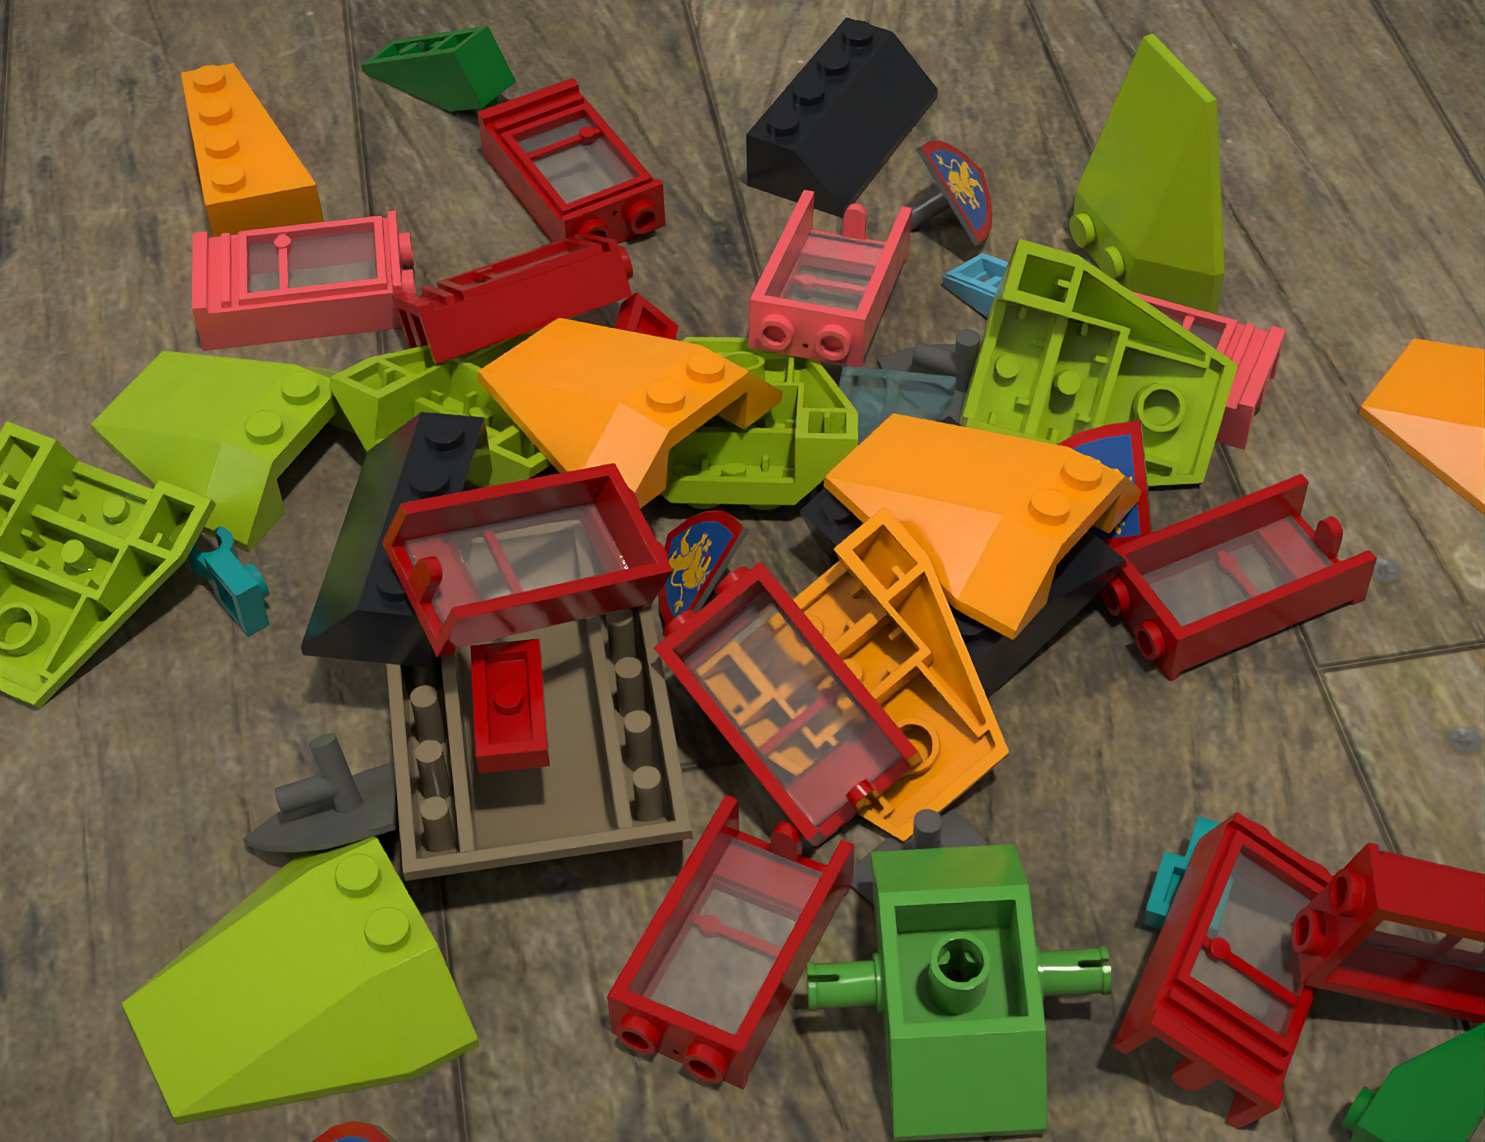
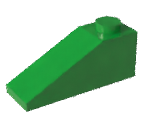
M488 26L396 39L361 65L366 75L450 112L473 109L474 113L477 114L479 111L498 105L502 101L500 94L516 82Z
M1485 1023L1392 1068L1377 1093L1364 1086L1342 1123L1344 1128L1353 1132L1350 1142H1470L1485 1117Z

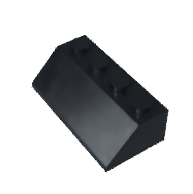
M846 17L746 134L747 186L798 203L803 190L814 191V209L843 218L848 206L857 201L937 99V87L894 32L873 26L866 21Z
M420 412L368 450L301 644L303 655L435 669L438 658L382 542L401 503L488 487L493 469L485 417ZM472 540L454 544L464 565L466 564Z

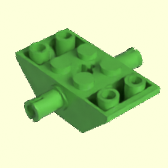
M1015 844L870 852L878 952L873 953V960L806 962L809 1011L828 1008L876 1006L877 1013H883L894 1142L1046 1133L1047 1067L1046 1027L1043 1010L1044 997L1082 994L1109 995L1111 993V966H1105V962L1109 961L1107 947L1098 946L1097 948L1040 951L1039 945L1035 943L1029 884ZM950 970L961 971V977L964 982H955L948 979L947 972Z

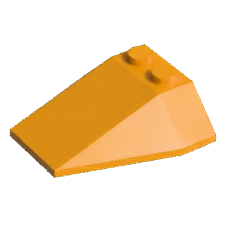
M563 318L556 319L478 371V381L559 473L615 463L627 486L637 496L640 509L666 490L669 449L715 415L742 429H746L779 404L782 399V392L750 371L701 345Z
M1414 338L1363 402L1359 415L1485 515V349Z
M895 413L889 416L835 466L824 479V487L863 523L886 506L928 554L947 602L956 610L1012 640L1019 635L1047 603L1056 565L1092 525L1110 533L1139 501L1141 490L1125 475L1069 447Z
M884 506L834 548L839 561L793 600L917 749L923 760L858 814L902 842H905L913 836V823L917 812L931 809L940 814L1010 755L928 554ZM779 612L738 645L733 639L696 669V672L757 748L815 703L821 690L826 688L832 689L837 685L835 680ZM844 693L839 697V703L834 709H824L765 758L798 777L867 719Z

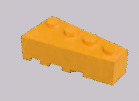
M234 63L220 66L206 65L196 70L181 72L204 202L213 237H219L221 233L230 232V235H237L238 231L324 222L317 184Z

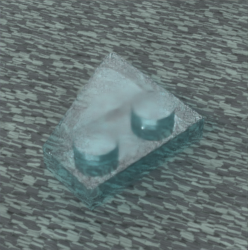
M843 366L839 388L858 411V445L893 413L935 421L955 399L956 377Z

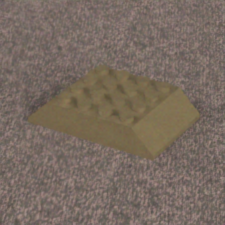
M578 521L545 525L494 536L522 592L606 574ZM482 539L472 540L465 567L482 601L510 595ZM652 604L649 608L643 610L636 606L473 644L480 645L529 639L540 640L550 766L479 774L475 752L470 645L456 648L451 655L438 657L435 669L386 664L402 867L405 881L693 839L662 660L654 649L659 643Z

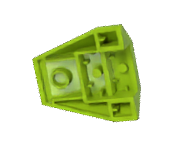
M1154 34L1144 36L1141 40L1079 182L1075 196L1074 213L1069 223L1070 232L1077 246L1084 248L1099 265L1102 272L1131 292L1217 315L1225 274L1217 99Z
M1017 239L991 305L960 414L959 424L967 428L1057 445L1078 432L1108 424L1141 420L1148 486L1203 483L1238 364L1079 255Z
M533 330L437 364L433 362L428 345L369 357L330 377V389L366 452L420 412L485 417L493 469L488 487L530 479L552 465L478 381V371L537 331Z
M686 337L682 341L701 345L750 371L782 392V399L779 404L746 429H742L715 415L669 449L666 490L660 494L670 503H686L688 506L697 509L714 508L720 504H747L751 508L758 510H771L781 505H795L825 479V476L858 446V411L818 360L748 348L749 338Z
M162 351L90 424L93 433L153 489L160 479L212 499L216 506L201 533L216 539L214 529L219 526L224 527L231 532L236 548L248 553L285 513L277 478L327 423L355 434L353 427L330 389V377L341 372L340 370Z
M6 421L0 431V692L40 709L184 563L214 510L216 503L212 499L160 479L154 489L83 463L78 461L57 440Z
M374 836L329 849L307 851L296 856L121 1003L176 1125L413 1080L480 1046L476 1032L437 942L379 840Z

